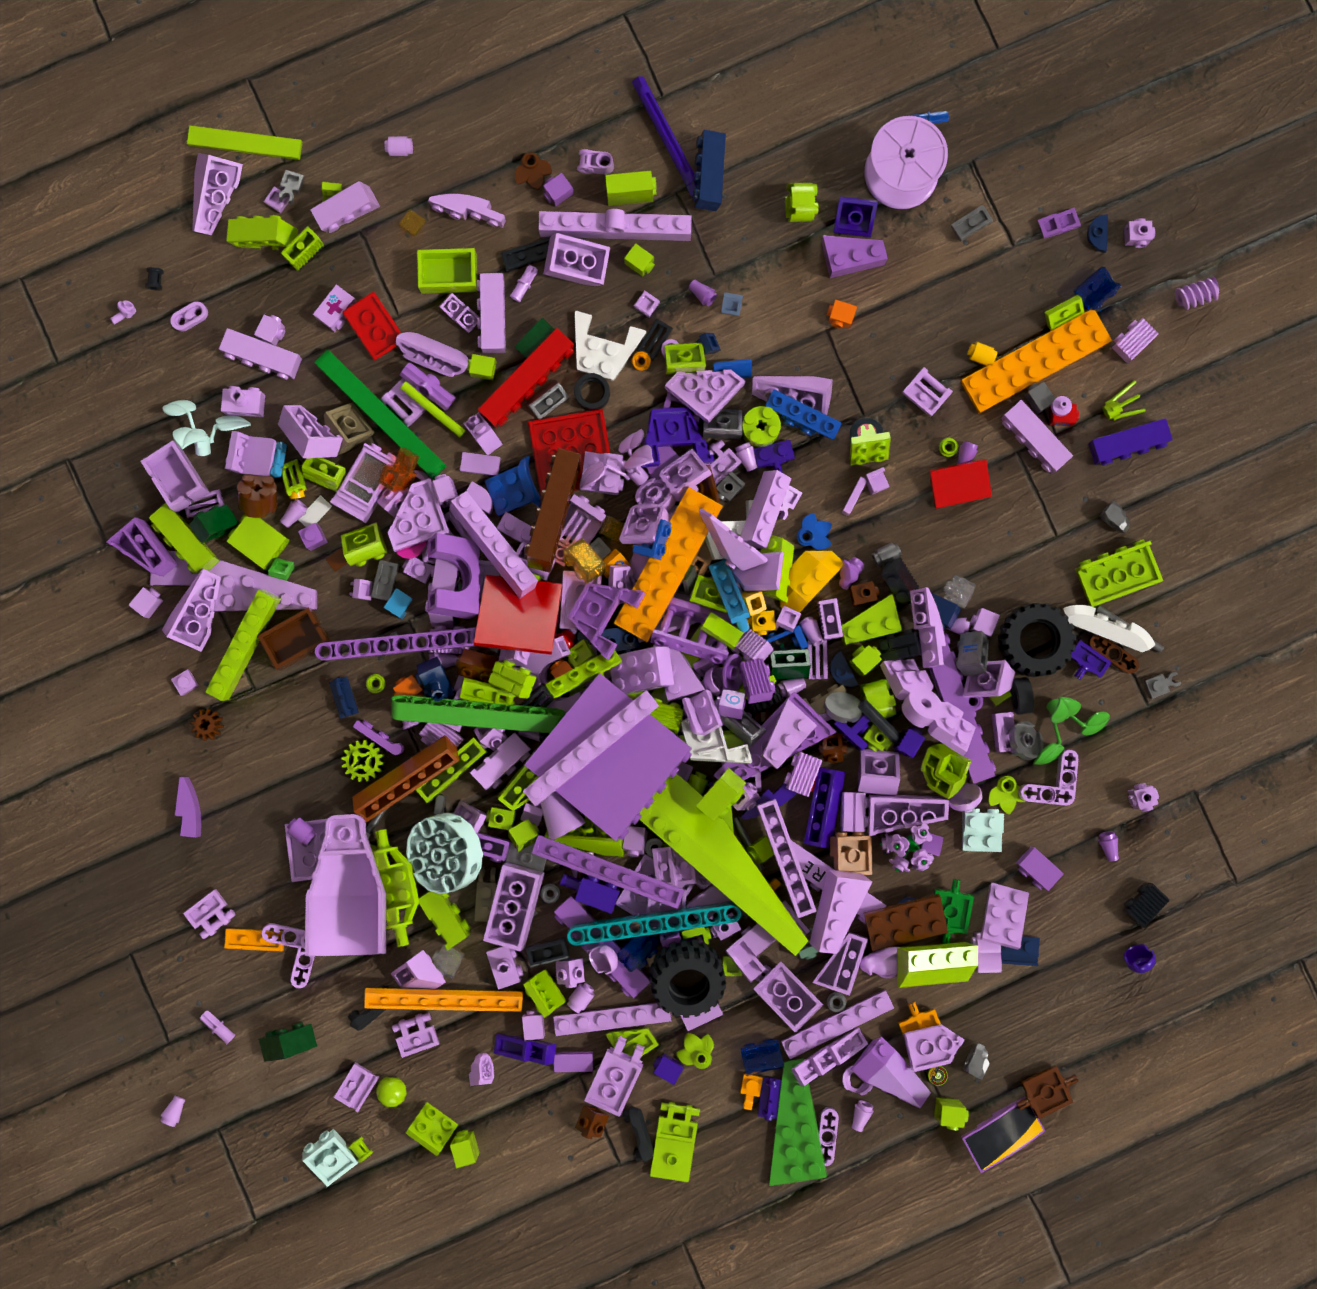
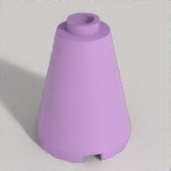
M556 791L540 803L551 840L557 839L585 824L583 817L573 805Z

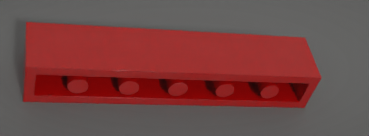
M556 328L478 409L479 413L495 429L498 426L502 427L508 421L507 417L512 412L516 413L520 409L521 402L524 399L528 400L535 391L533 390L538 385L542 386L547 381V376L551 372L554 373L561 366L560 362L564 358L568 359L573 354L574 343Z

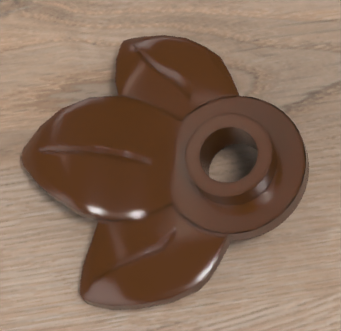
M529 152L522 157L521 165L516 168L515 179L518 185L527 181L531 187L539 190L543 185L544 175L552 174V169L546 160H541L537 154ZM529 160L534 161L533 165H528L527 163Z

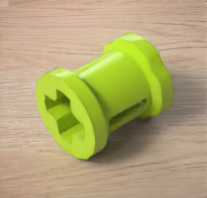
M362 1136L347 1147L356 1155L358 1163H361L373 1153L363 1142Z

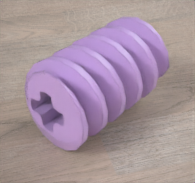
M1213 276L1211 279L1207 278L1204 281H1197L1196 284L1191 283L1189 286L1176 288L1175 299L1178 305L1183 306L1185 310H1189V304L1195 308L1197 301L1199 305H1203L1204 299L1207 303H1210L1211 296L1216 301L1219 298L1218 282Z

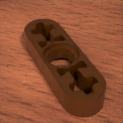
M1093 635L1088 639V646L1110 660L1111 664L1123 673L1130 674L1138 670V660L1109 639L1099 635ZM1100 639L1102 646H1107V644L1109 646L1105 650L1100 646L1095 648L1093 640ZM1110 649H1116L1118 652V657L1115 660L1111 659L1108 655ZM1124 655L1125 657L1123 658V660L1126 662L1132 661L1131 665L1133 666V668L1126 669L1127 665L1124 662H1120L1119 664L1117 662H1119Z

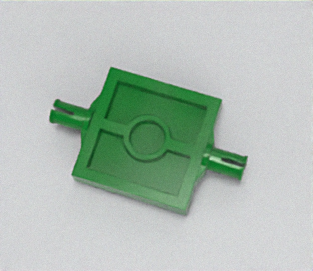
M953 879L951 890L934 889V895L939 894L941 896L948 933L943 934L941 941L943 944L950 942L951 933H968L974 896L959 891L961 882L959 879Z

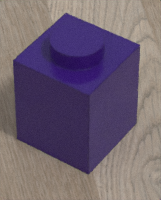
M665 1053L661 1057L657 1056L652 1065L655 1067L654 1074L672 1085L676 1083L684 1069L682 1063Z

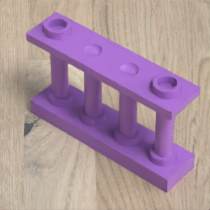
M673 597L665 611L660 631L653 630L650 642L660 647H669L710 660L715 664L724 665L729 652L723 651L725 644L718 641L716 648L704 645L707 633L703 630L700 631L697 642L687 640V633L691 621L703 625L710 612L735 628L737 625L736 623H731L729 615ZM673 615L684 618L679 636L667 633Z

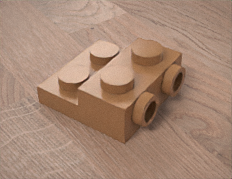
M835 832V836L830 837V856H834V870L872 875L871 836L864 835V832H852V836H847V832Z

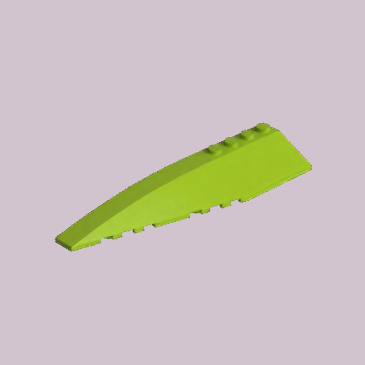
M678 774L673 779L669 777L665 782L667 784L665 789L660 794L657 792L653 796L655 801L648 809L644 807L640 812L642 817L639 820L796 956L808 942L807 938L723 818L719 817L712 821L697 808L696 805L703 796Z

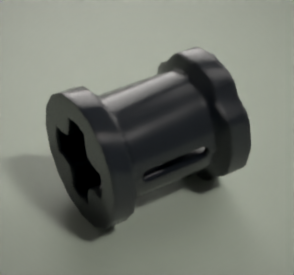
M148 267L146 270L148 272V280L145 288L156 291L162 290L161 277L164 274L163 269Z

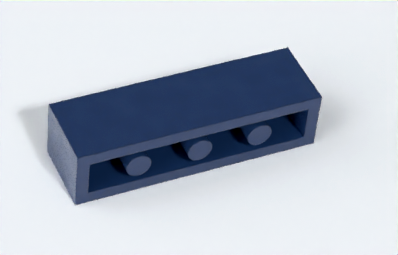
M704 129L701 136L697 137L696 148H698V153L695 157L697 171H695L693 179L696 183V188H694L692 199L695 200L694 208L717 211L722 203L726 133Z

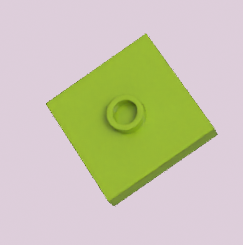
M656 1137L650 1176L689 1182L695 1143Z

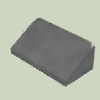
M554 380L529 399L526 404L540 420L567 400L569 396L560 383Z
M743 711L742 720L725 717L724 725L745 744H748L750 748L766 732L745 711Z

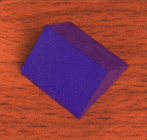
M840 196L836 209L834 233L871 237L878 201Z

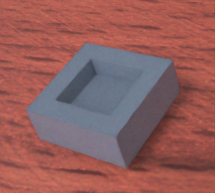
M724 292L721 313L740 316L743 295Z

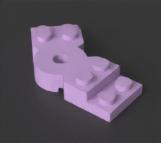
M693 449L662 469L659 474L661 477L659 480L651 478L638 488L635 495L638 505L630 508L619 538L622 544H653L660 520H670L668 511L672 509L675 502L682 500L688 487L698 491L699 489L696 485L712 474Z
M914 659L883 661L880 667L895 697L899 700H904L902 711L905 717L912 724L920 728L929 726L928 732L932 737L964 756L968 751L976 729L974 725L962 718L964 712L949 702H941L939 697L932 692L933 684L926 670L919 671Z

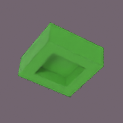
M275 558L268 570L269 576L287 581L294 569V562Z

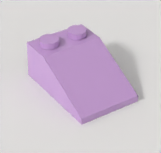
M782 962L754 988L757 994L794 1032H797L823 1006Z

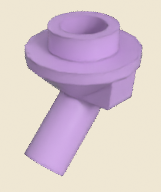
M126 300L119 301L117 308L120 312L111 317L110 320L115 325L125 317L131 318L136 313L134 305Z

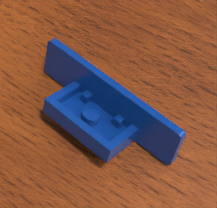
M777 390L772 391L765 405L781 414V420H783L785 425L789 427L795 426L800 429V432L808 436L811 434L815 435L817 432L834 440L842 424Z

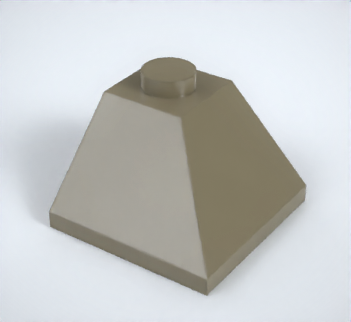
M353 402L327 411L324 414L325 425L330 428L329 432L335 436L340 435L343 438L338 455L352 450L374 434V431Z

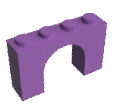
M436 533L428 539V557L453 563L461 572L463 579L462 588L459 592L436 588L428 593V613L471 619L479 614L480 549L472 539Z

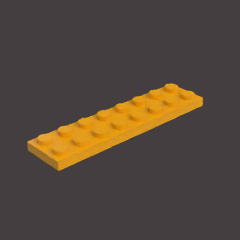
M1093 308L995 361L992 366L988 365L967 376L960 382L978 414L1111 343L1112 339Z
M688 487L669 521L671 522V534L666 540L665 554L661 560L649 558L632 589L645 592L643 600L638 609L624 603L614 624L649 642L653 630L656 629L709 533L699 510L702 508L717 518L723 505Z

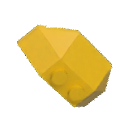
M805 551L792 564V569L789 570L788 579L790 580V586L787 587L786 595L788 603L780 601V607L786 606L800 613L841 570L843 561L833 551Z

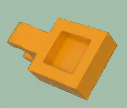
M743 1073L740 1093L745 1094L744 1109L752 1110L754 1096L760 1097L763 1076Z

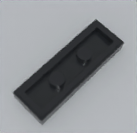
M550 237L502 252L501 256L506 271L510 272L546 260Z

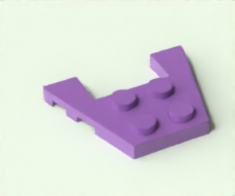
M586 583L568 618L589 639L593 646L598 649L602 656L609 660L617 644L601 636L620 601L638 609L646 593L641 590L636 591L627 588H614Z

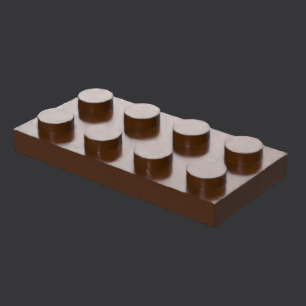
M939 894L863 912L872 951L948 933Z

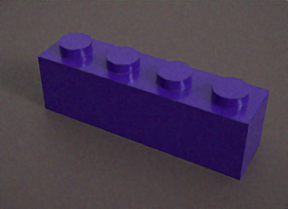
M1164 418L1094 439L1088 445L1094 464L1101 463L1102 466L1113 463V459L1119 458L1121 461L1130 458L1131 454L1136 452L1138 455L1150 452L1149 449L1156 447V450L1168 446L1167 443L1173 439L1167 420Z
M819 768L804 844L830 848V837L834 836L846 772Z

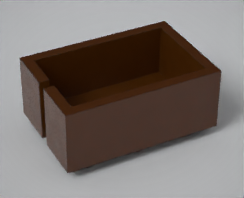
M309 607L258 635L275 669L280 671L314 653L315 648L320 643L331 642L324 628L319 626L321 623L314 610Z

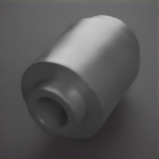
M891 542L876 549L872 553V558L877 567H884L887 562L900 558L899 555L902 553L899 546Z

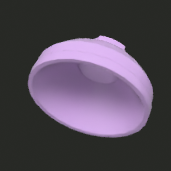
M971 783L964 784L956 795L948 799L949 806L954 810L965 813L973 811L982 800L980 787Z

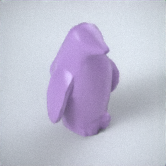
M888 947L867 955L860 962L861 970L869 975H872V973L878 974L883 978L895 977L897 974V948L900 947Z

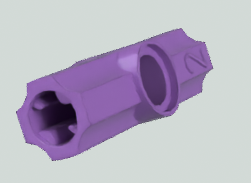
M408 363L400 373V376L413 385L417 391L427 399H431L445 411L455 400L453 395L440 386L439 380L434 375L424 374L412 363Z

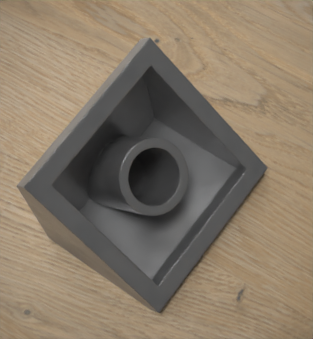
M721 409L709 423L704 421L703 438L741 440L742 410Z

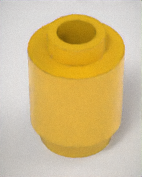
M976 342L970 345L967 355H970L969 359L985 366H992L996 359L997 351L993 347Z

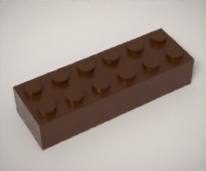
M558 448L557 454L552 455L550 463L552 465L551 472H547L545 480L546 490H542L540 496L541 505L537 507L535 513L536 525L531 527L530 543L526 544L524 551L525 560H527L529 568L548 573L551 572L570 506V500L581 468V454Z

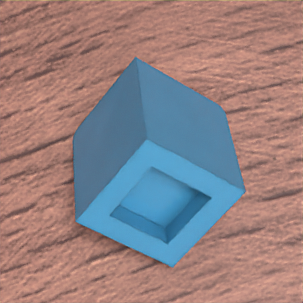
M396 588L384 608L403 619L407 614L405 610L411 603L412 598Z

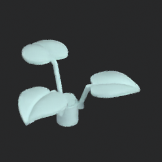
M178 400L163 406V412L168 415L179 416L186 414L188 416L191 428L183 427L174 430L173 439L182 450L194 443L195 454L198 456H207L211 453L210 443H214L216 429L229 431L251 426L250 422L242 417L235 415L222 416L216 419V424L213 426L210 437H208L204 430L195 428L190 411L196 410V405L193 402Z

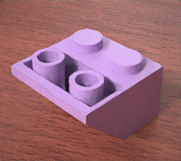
M424 950L391 973L401 989L435 990L446 982L442 973L436 969L430 956Z

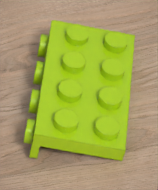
M1143 539L1133 543L1134 547L1127 549L1126 546L1116 549V553L1109 556L1107 552L1097 556L1098 560L1091 562V559L1079 563L1080 567L1076 568L1075 571L1089 606L1094 607L1163 581L1150 548L1151 541L1145 542Z

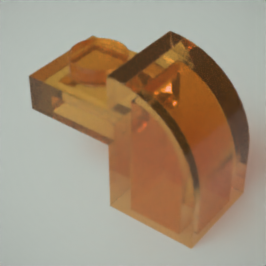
M400 448L394 465H384L378 483L391 491L404 490L413 482L417 475L413 471L420 456L406 448Z

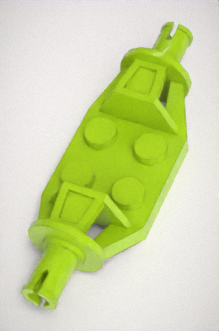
M387 829L375 831L378 849L373 852L386 892V920L388 923L386 929L392 928L394 930L397 947L409 945L406 927L409 924H413L412 919L419 904L412 864L398 851V847L389 846ZM387 854H391L397 864L390 865ZM406 908L404 921H400L399 909Z

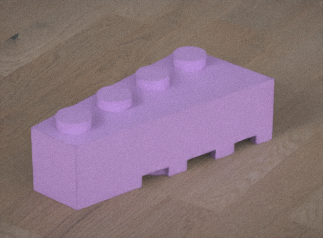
M868 794L869 808L867 816L869 817V826L867 833L869 836L901 828H910L920 824L948 820L949 800L943 796Z
M827 870L809 942L818 952L837 954L872 884V881L863 874Z

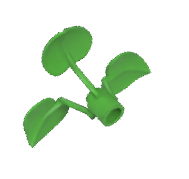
M1059 697V699L1050 701L1046 708L1051 714L1050 720L1053 723L1057 742L1047 745L1034 760L1033 764L1051 763L1063 753L1064 747L1061 745L1062 742L1056 723L1063 722L1071 717L1083 727L1081 730L1083 735H1093L1105 727L1111 716L1107 712H1098L1092 715L1086 723H1083L1074 716L1081 709V704L1077 700Z

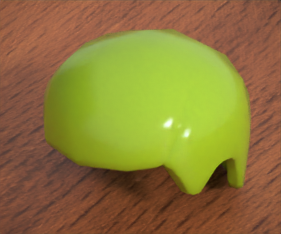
M384 1077L378 1082L376 1088L377 1099L386 1107H397L405 1100L407 1094L406 1085L397 1077Z

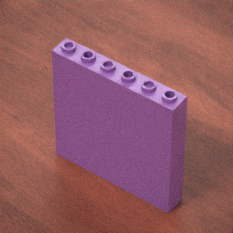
M599 673L525 763V766L538 777L542 776L633 700ZM649 714L559 787L556 792L615 841H618L619 838L623 840L629 833L627 828L631 823L635 825L642 817L640 812L644 807L648 809L655 801L653 796L657 792L660 794L667 786L666 780L669 777L674 778L680 770L677 767L682 761L684 763L688 761L692 755L690 753L692 748Z

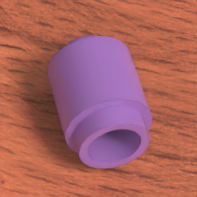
M294 818L287 826L289 829L287 833L306 846L317 835L314 832V828L301 818L297 820Z

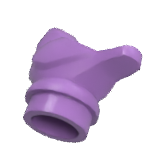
M853 557L848 561L843 560L840 571L841 579L839 581V586L842 589L847 590L858 579V574L862 573L864 564L860 559Z

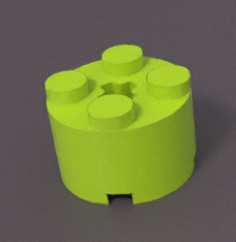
M788 183L786 191H789V195L785 197L786 218H789L788 222H812L815 214H818V203H815L817 184Z
M759 406L751 409L745 415L742 423V436L744 440L756 448L773 444L781 429L779 416L770 407ZM758 424L765 426L763 431L760 428L757 429Z
M887 679L860 685L863 699L867 700L884 718L896 715L894 707L896 702L894 695L889 693L890 685Z

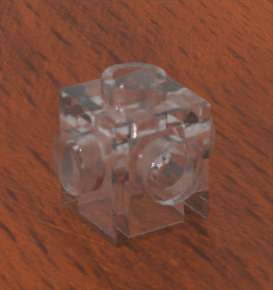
M954 575L951 581L948 580L944 586L943 591L946 592L944 599L958 604L959 607L965 609L973 596L976 584Z
M443 944L440 951L436 950L432 961L442 975L453 979L461 965L464 954L456 951L454 948L447 951Z

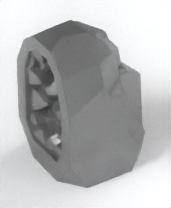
M1114 500L1111 501L1100 514V518L1116 531L1125 533L1129 529L1130 521L1126 517L1122 506Z
M976 1043L972 1047L963 1067L964 1071L979 1079H983L990 1064L987 1059L988 1051L984 1045Z

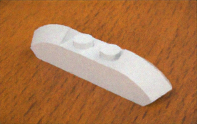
M1073 605L1063 608L1065 614L1069 617V624L1072 623L1074 626L1140 652L1147 651L1155 646L1152 637L1142 627L1133 622L1127 628V624L1119 620L1112 622L1108 620V616L1101 613L1095 615L1096 608L1091 606Z

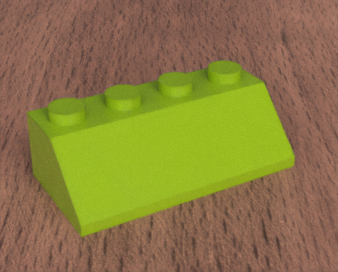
M967 942L897 948L899 988L969 981L978 966V946Z

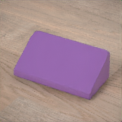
M593 1051L555 1052L554 1072H593Z

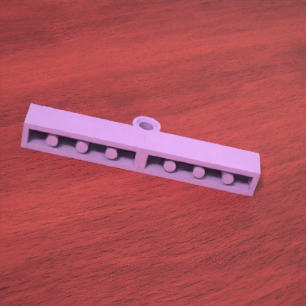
M620 209L606 210V213L539 211L540 237H551L555 233L574 238L691 241V215L625 214Z

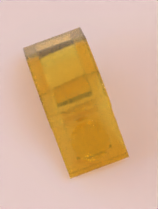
M606 516L599 532L600 534L631 549L634 548V545H637L622 544L619 538L624 523L611 516Z

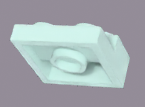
M975 808L968 813L962 812V851L1002 852L1004 814L999 813V809H987V813L980 812V809Z
M334 1129L330 1132L324 1131L320 1135L319 1140L314 1144H307L302 1153L303 1162L327 1187L358 1164V1158L347 1148L346 1141Z

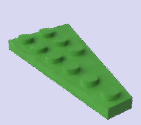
M804 1058L784 1062L769 1186L827 1177L810 1085L808 1083L800 1087L791 1070L804 1061Z

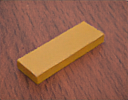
M227 928L225 931L224 948L284 951V945L265 941L262 936V930ZM265 931V933H268V937L279 935L277 940H281L283 931H280V933Z

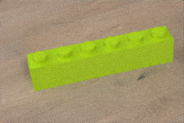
M267 590L257 591L206 693L220 701L230 699L260 641L258 635L265 632L281 601L280 597Z

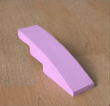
M857 1027L806 1058L791 1070L800 1087L805 1086L816 1077L824 1075L836 1065H841L866 1047L868 1043L860 1028Z

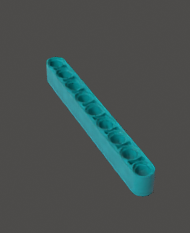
M733 901L578 923L570 927L567 938L572 945H584L737 922L740 919L741 910ZM729 908L737 910L734 916H729L726 912ZM709 911H716L718 913L714 919L708 918L707 914ZM694 913L697 914L699 918L698 920L691 922L688 920V916ZM672 916L679 919V922L675 925L668 922V919ZM656 919L660 924L657 927H651L649 921ZM632 922H637L640 928L632 930L629 925ZM618 925L621 930L618 933H613L610 927ZM599 928L601 934L595 936L591 933V929ZM575 930L580 931L582 937L576 939L571 933Z

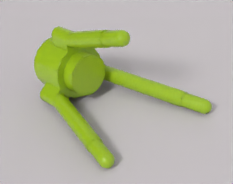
M1135 380L1112 399L1105 402V406L1102 409L1108 420L1113 419L1115 421L1119 418L1146 411L1145 409H1139L1120 414L1123 411V406L1140 398L1139 394L1121 403L1115 402L1136 384Z

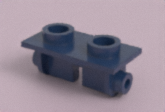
M348 676L329 682L340 719L359 713Z

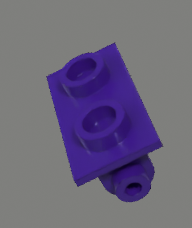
M763 1077L758 1117H764L765 1120L777 1119L782 1079Z

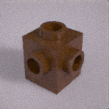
M834 733L824 738L823 743H819V754H823L824 762L836 763L843 761V754H847V744L843 742L842 733Z
M583 1106L575 1128L582 1132L581 1135L587 1139H592V1137L601 1138L609 1115L598 1108Z

